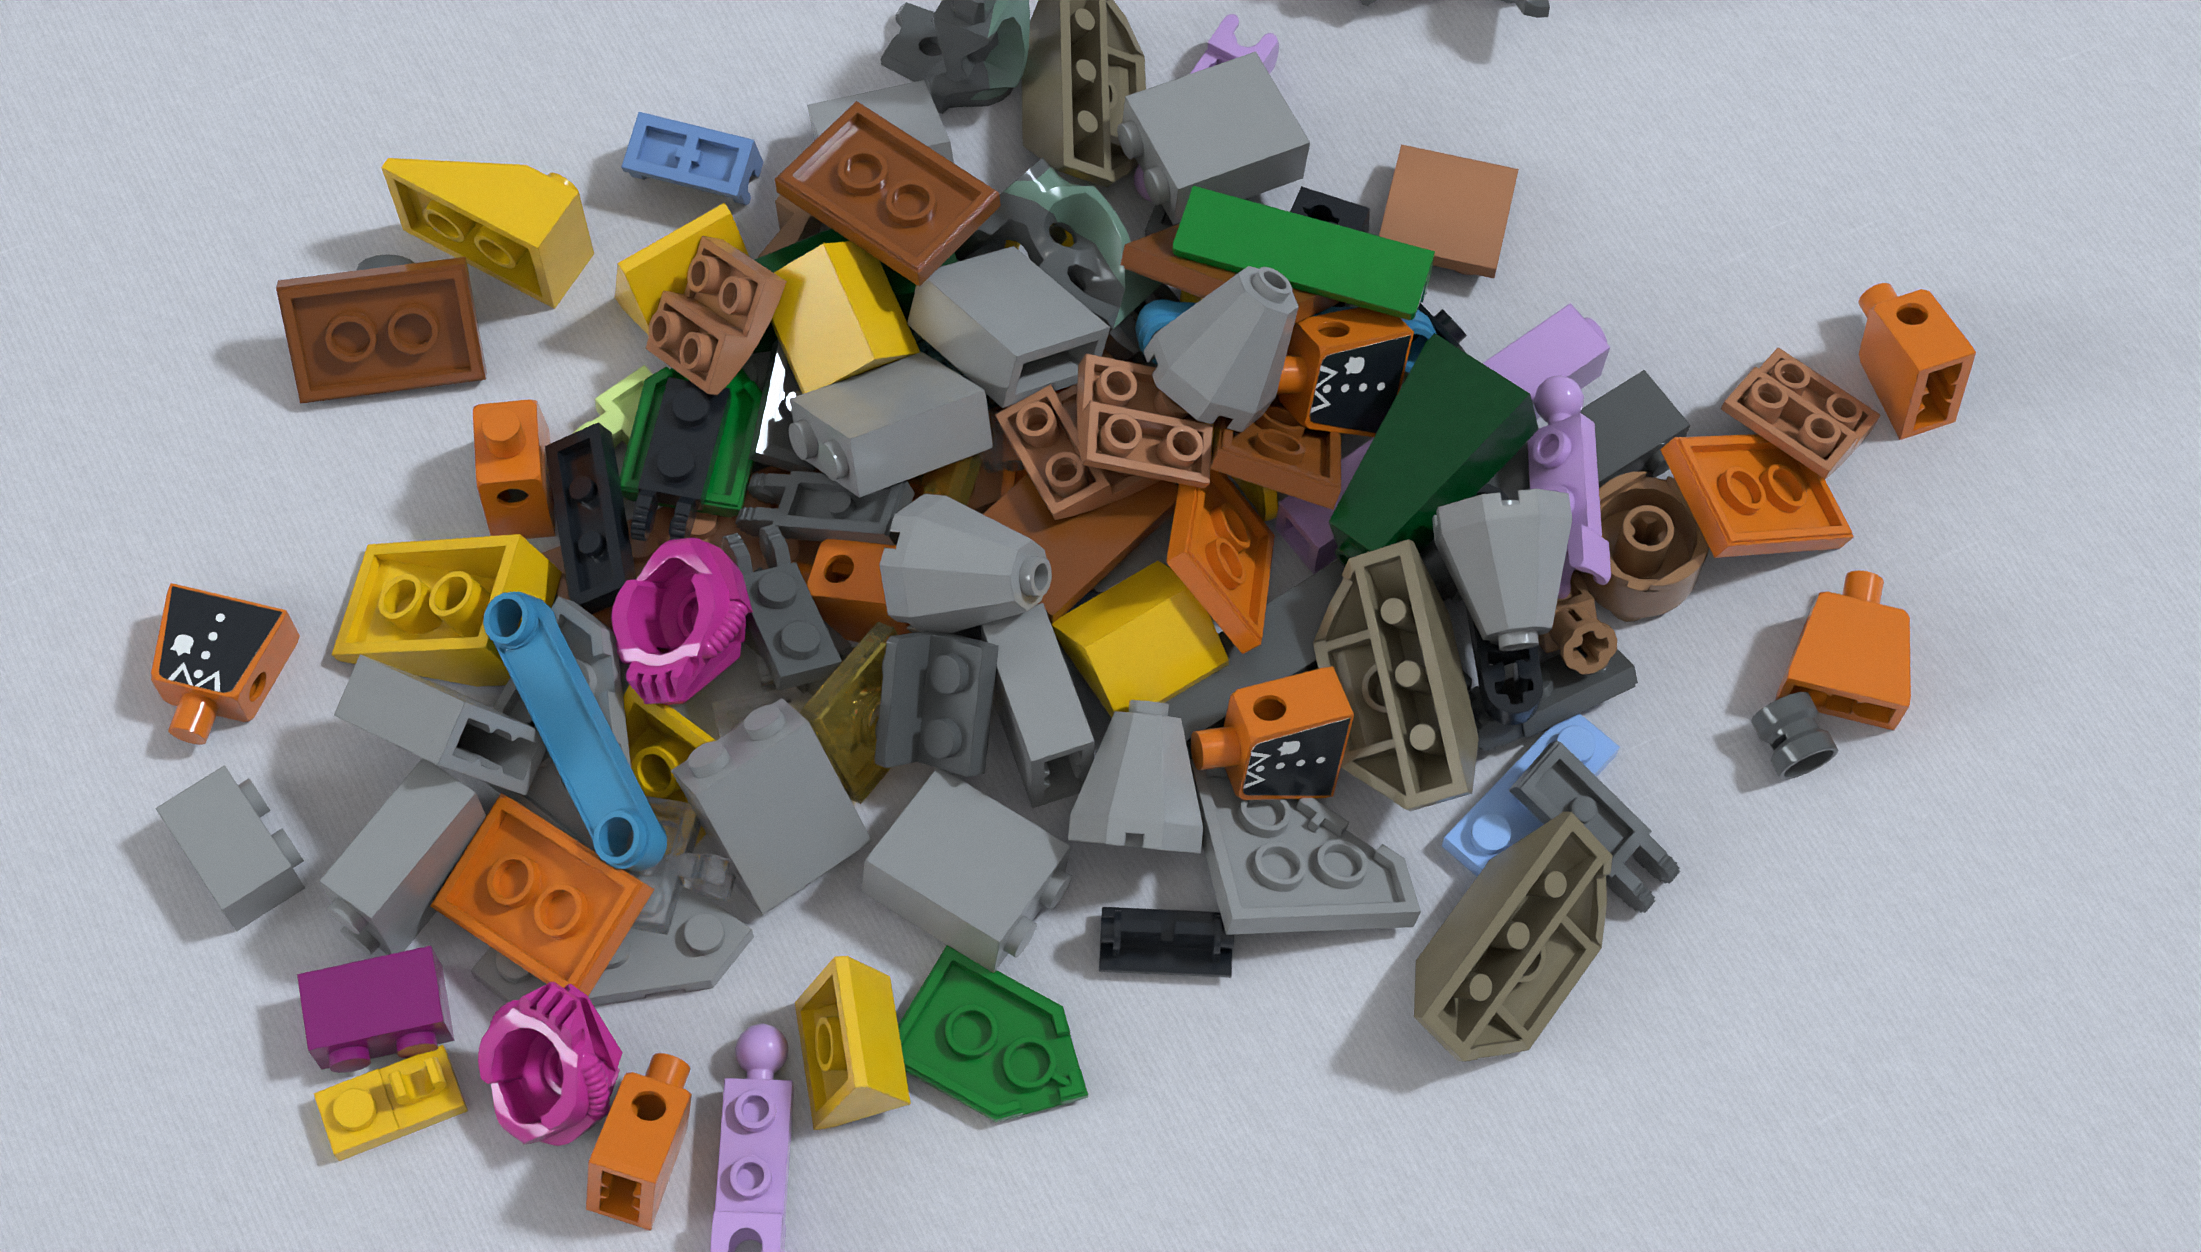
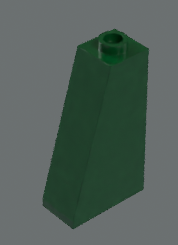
M1434 333L1426 341L1328 521L1337 545L1335 555L1340 563L1345 567L1349 558L1408 539L1414 542L1420 554L1434 539L1432 518L1434 515H1437L1438 507L1475 496L1539 430L1530 393Z

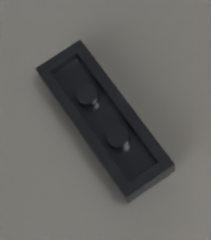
M599 422L545 446L569 600L578 604L591 615L613 606L617 594L627 580H637L612 432Z

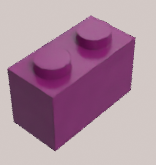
M431 945L297 974L307 1047L321 1070L330 1068L332 1072L336 1073L354 1072L368 1067L373 1058L396 1053L401 1058H409L417 1054L435 1051L438 1049V1044L455 1041L443 966Z

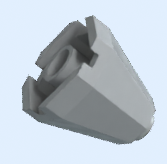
M1248 266L1156 332L1143 351L1147 363L1156 358L1158 363L1157 368L1152 374L1156 387L1198 421L1213 424L1219 415L1228 417L1233 420L1227 428L1243 432L1265 413L1276 397L1299 307L1288 279L1280 272L1269 267L1258 269Z
M1543 489L1519 490V500H1501V493L1482 494L1438 507L1437 515H1434L1432 518L1435 545L1482 639L1498 641L1501 651H1516L1536 647L1539 645L1538 635L1546 634L1552 629L1572 523L1569 493Z
M923 494L894 514L889 532H900L896 549L884 548L879 564L888 615L897 622L909 623L910 626L906 629L912 633L922 631L954 633L1028 612L1042 601L1043 595L1047 593L1052 579V569L1050 562L1046 558L1045 550L1035 541L947 496Z
M1130 700L1129 712H1114L1071 811L1068 840L1201 854L1203 823L1181 718L1168 716L1169 704Z

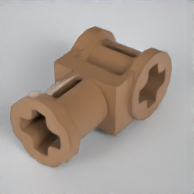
M1574 570L1571 575L1569 595L1564 599H1557L1552 629L1546 634L1538 635L1539 646L1546 654L1560 649L1562 660L1569 668L1577 670L1580 674H1591L1603 669L1608 664L1610 658L1617 650V637L1614 630L1608 624L1597 619L1594 597L1589 593L1583 578ZM1579 646L1588 657L1584 658L1575 647Z

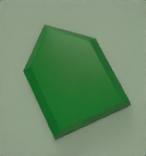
M667 366L647 377L644 381L619 477L622 496L633 502H636L639 494L638 485L668 377L689 381L673 368L669 369ZM742 368L726 386L731 391V405L703 510H698V513L731 518L738 516L740 508L743 509L754 464V461L748 458L762 391L754 381L750 380ZM658 504V506L676 508L674 505Z
M947 945L898 1024L905 1071L995 1122L1088 1098L1087 1088L1079 1067L1063 1006L997 970L994 973Z

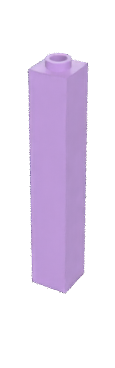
M1570 303L1483 362V364L1530 393L1536 419L1538 420L1540 416L1534 406V397L1538 386L1549 377L1562 375L1573 379L1581 389L1601 376L1610 346L1607 344L1606 336L1600 326L1591 318H1584ZM1374 438L1341 460V492L1333 510L1290 495L1279 502L1275 529L1313 574L1337 559L1335 555L1337 545L1328 521Z

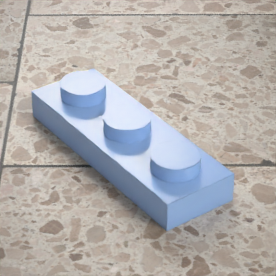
M1580 713L1550 727L1444 837L1442 847L1474 875L1478 876L1490 859L1544 825L1509 789L1548 744L1554 741L1561 742L1596 777L1616 757L1620 747Z

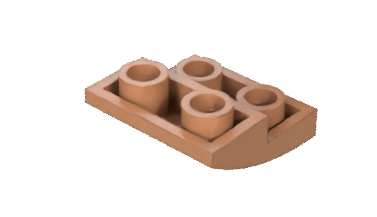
M1401 144L1379 236L1435 251L1433 266L1455 270L1465 275H1479L1494 279L1519 169Z
M702 236L696 257L691 261L688 269V283L684 294L663 291L657 312L653 315L649 324V338L645 349L707 394L718 395L733 380L759 344L779 304L787 281L723 239Z
M1779 347L1760 368L1755 366L1721 407L1722 411L1824 479L1833 474L1873 430L1881 416Z
M1085 354L1078 364L1077 428L1082 465L1206 489L1210 484L1213 425L1196 420L1157 388L1152 376L1156 369L1155 367Z
M1077 383L1056 394L1050 384L995 414L999 425L1054 520L1075 516L1111 504L1161 481L1082 465L1077 428Z

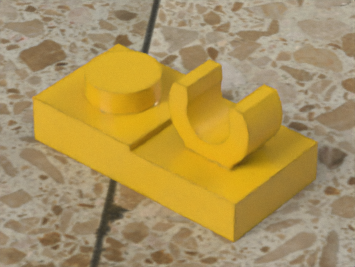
M444 1045L438 1046V1049L435 1051L414 1055L313 1093L333 1154L338 1161L345 1160L468 1111Z

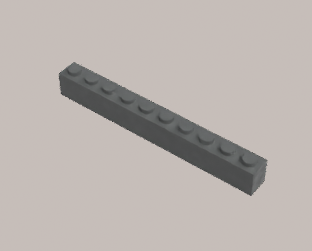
M1645 370L1586 405L1580 412L1595 423L1599 488L1609 480L1629 472H1651L1653 476L1665 473L1670 468L1660 449L1674 437H1686L1690 428L1687 420ZM1528 442L1487 483L1500 488L1508 496L1509 500H1519L1518 491L1530 489ZM1433 539L1420 553V556L1443 602L1449 598L1452 602L1461 601L1463 599L1435 545V539ZM1339 560L1326 566L1266 604L1261 645L1242 654L1223 631L1218 633L1228 656L1229 665L1165 702L1169 704L1168 716L1181 718L1189 760L1193 759L1191 754L1192 732L1224 727L1230 695L1237 689L1318 669L1313 641L1330 601L1344 578L1342 573L1345 567Z

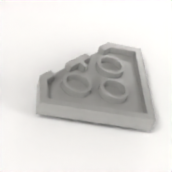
M558 596L551 608L555 614L557 624L631 767L620 663L614 631L575 602ZM510 677L493 708L536 727ZM547 749L527 796L485 782L499 794L503 793L595 851L593 840Z
M1190 759L1203 823L1202 845L1226 935L1414 927L1421 910L1404 857L1384 844L1377 850L1346 830L1349 821L1314 798L1242 800L1235 795L1224 767L1199 771L1195 767L1193 759Z
M627 840V849L629 850L632 843ZM659 862L656 866L647 870L627 871L655 890L588 996L592 1004L598 1006L645 999L646 994L685 988L686 992L714 988L754 938L752 929ZM492 947L486 951L470 970L474 979L507 1003L512 1000H520L522 996L546 985V983Z

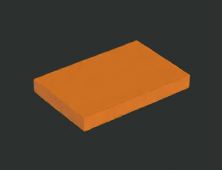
M1758 434L1674 437L1660 449L1714 558L1840 549L1854 538L1853 532L1825 479Z
M1210 469V484L1206 489L1179 484L1166 563L1238 650L1244 654L1261 645L1275 535L1228 476Z
M501 793L430 907L544 983L555 982L562 988L572 984L589 996L655 889L629 872L608 865L605 861L601 860L594 850L514 799Z

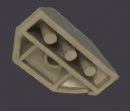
M1038 0L1030 20L1028 57L1025 71L1021 78L1023 146L1040 159L1043 157L1052 168L1059 172L1108 188L1138 166L1136 158L1129 159L1123 152L1118 138L1117 127L1123 120L1125 96L1146 89L1145 56L1127 17L1114 0Z
M1408 539L1349 558L1342 573L1344 578L1330 601L1313 641L1318 669L1334 667L1354 713L1341 768L1408 811H1414L1472 794L1479 741L1450 614L1414 542Z
M1562 812L1490 859L1416 959L1414 1018L1457 1061L1466 1062L1477 1060L1478 1058L1529 1050L1602 948L1607 908L1606 875L1611 874L1613 855L1572 812Z

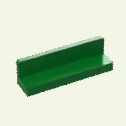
M1197 186L1192 187L1172 249L1175 256L1236 273L1241 272L1248 266L1258 269L1269 267L1284 275L1294 289L1406 320H1413L1415 318L1419 303L1424 301L1435 251Z

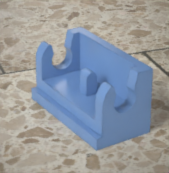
M638 112L621 168L634 178L645 180L647 177L729 197L735 203L748 205L751 200V195L748 193L750 176L759 177L764 162L753 139Z

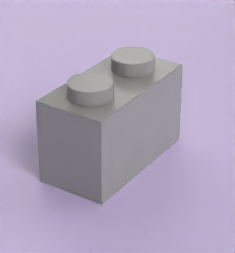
M225 765L155 808L236 931H239L305 889L293 869L304 862L303 858L283 828L271 835L261 821L260 817L270 812V809L252 781L248 778L238 785Z

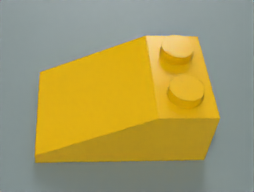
M388 158L381 167L404 231L456 258L466 257L467 264L554 309L594 255L579 191L573 183L557 173L545 175L528 165L399 158Z
M520 534L368 544L331 655L338 661L356 664L361 654L417 676L476 687L504 686L508 683L510 675L493 641L486 634L483 625L484 613L488 604L494 597L502 593L523 592L543 600L546 605L552 608L562 572ZM522 617L518 623V629L521 625Z

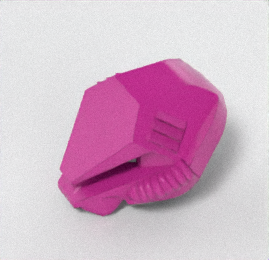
M699 538L669 540L654 552L637 580H627L618 592L611 616L613 631L617 640V654L624 664L630 665L626 673V680L643 699L644 704H684L740 658L741 643L745 641V616L753 611L742 572L722 549Z
M549 982L522 996L520 1000H512L504 1004L495 1012L490 1021L489 1029L480 1042L478 1065L481 1079L487 1084H491L495 1114L499 1124L505 1131L523 1144L543 1142L554 1146H561L571 1143L592 1129L608 1115L611 1109L609 1097L612 1095L620 1072L618 1065L623 1052L586 994L572 984L562 988L555 982Z

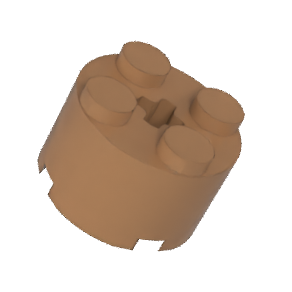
M1629 472L1609 480L1599 488L1601 537L1609 542L1611 578L1607 584L1600 585L1594 581L1592 574L1581 572L1577 569L1575 571L1583 578L1594 600L1610 610L1617 619L1625 622H1634L1641 618L1658 616L1679 606L1692 592L1709 552V546L1675 478L1670 476L1663 480L1646 476L1647 472Z

